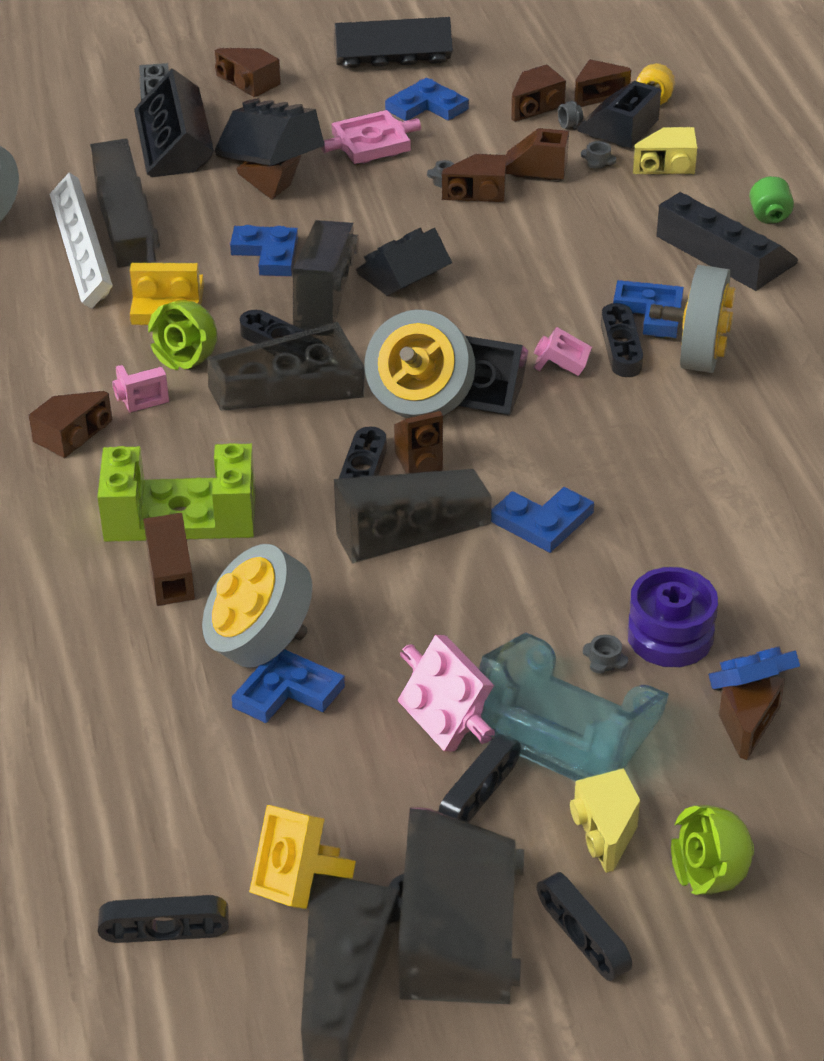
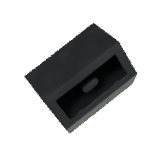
M638 81L631 82L607 97L578 125V132L587 134L592 138L616 143L620 147L632 148L659 120L661 89Z
M420 227L404 235L403 238L397 241H390L377 248L378 250L364 256L366 263L356 268L358 275L388 296L443 269L453 262L436 228L423 233Z

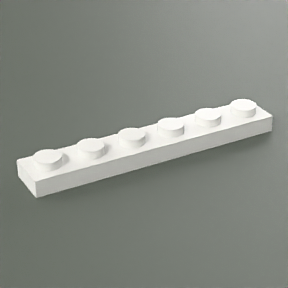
M69 172L50 193V198L81 303L92 309L109 294L113 285L79 178Z

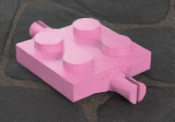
M388 110L332 123V134L335 138L324 140L325 146L321 147L323 153L338 149L343 150L354 164L367 163L386 156H396L399 153L411 151V140L405 133L420 131L421 124L418 118L401 122L393 118Z
M435 635L423 656L414 645L409 644L402 649L404 652H401L400 656L411 666L413 673L398 701L443 751H456L463 737L470 731L482 744L492 740L491 736L495 735V731L481 718L484 702L493 689L494 684L447 636Z

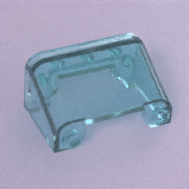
M526 632L482 656L479 670L494 684L493 689L484 702L481 718L495 731V735L491 736L492 740L498 734H503L521 744L520 756L574 781L625 769L660 720L669 697L668 693L643 684L635 686L628 691L622 706L560 680L553 676L556 666V656L553 648L543 639Z

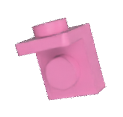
M556 327L549 338L543 336L537 344L534 354L538 357L534 368L540 371L549 359L559 367L579 376L586 366L592 347Z
M123 365L116 366L117 380L112 381L114 394L118 401L123 400L129 413L169 402L167 378L162 367L128 375Z

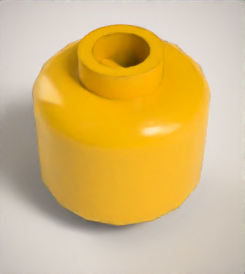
M659 63L644 67L636 80L661 89L660 105L668 101L675 87V77L672 71Z

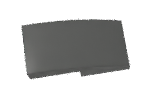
M168 63L139 65L141 101L169 72Z

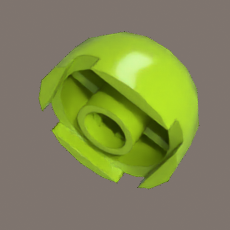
M178 300L159 306L151 315L148 333L153 332L155 343L150 345L159 361L168 368L178 370L180 367L186 370L200 365L212 354L217 342V327L209 311L200 304L187 300Z
M695 805L685 808L677 817L675 825H682L679 838L671 839L672 864L679 882L682 886H687L690 883L693 889L690 893L695 895L715 894L733 889L746 877L754 855V844L745 823L738 815L722 807Z

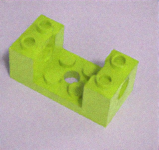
M252 443L215 444L214 465L216 478L149 480L144 479L140 446L103 447L97 498L104 542L146 541L143 519L182 513L186 539L254 538L255 476ZM177 507H186V509L182 511L173 510Z

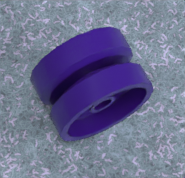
M662 567L648 571L639 577L631 589L630 614L628 618V642L634 652L647 662L662 667H684L695 664L707 656L714 642L715 621L718 610L717 591L705 577L697 572L681 567Z

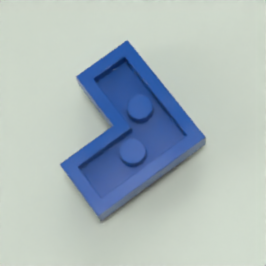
M427 77L385 100V110L405 121L426 110L449 121L469 109L468 98Z
M234 226L230 243L231 255L260 256L259 275L292 276L298 243V228H288L285 226Z
M617 280L613 303L627 305L632 310V314H645L643 335L677 338L679 322L663 320L662 318H649L651 304L681 308L684 287Z
M563 487L541 506L512 491L490 510V522L551 553L594 513V501Z
M780 646L756 652L753 655L720 662L721 670L709 673L708 675L712 689H718L727 686L743 685L778 675L779 672L800 667L796 651L781 653Z
M283 649L276 657L265 664L259 665L231 697L232 708L264 723L271 719L289 697L324 712L345 687V676Z

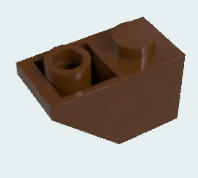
M218 48L215 50V70L217 76L254 98L281 85L279 58L263 49Z
M548 64L523 71L512 92L511 120L514 122L557 109L561 104H565L566 80Z
M545 128L536 129L507 151L506 174L516 177H543L548 180L564 179L568 163L569 131Z
M474 154L442 170V200L504 202L506 155Z
M96 391L52 396L29 414L33 442L66 458L113 421L109 393Z
M441 411L407 418L394 424L395 453L409 479L443 471V414Z
M182 513L143 519L150 575L157 606L195 600L192 569Z

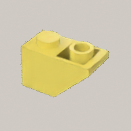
M663 127L636 143L634 148L633 174H695L697 142L694 127Z
M624 768L577 780L575 784V799L570 801L573 820L576 825L582 824L586 832L588 850L593 858H599L605 873L614 871L638 827L640 798Z

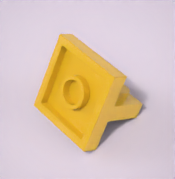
M131 263L130 278L133 294L130 310L131 325H148L154 311L159 306L171 302L187 300L201 305L204 278L203 274H199L198 263Z
M267 805L249 892L291 907L307 909L314 873L353 879L356 861L339 856L341 850L339 847L320 844L324 818L283 807Z

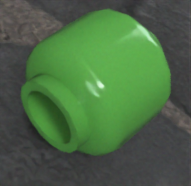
M772 176L764 177L756 182L750 190L749 197L752 209L759 221L767 224L778 223L788 218L792 213L794 201L789 184L784 179Z

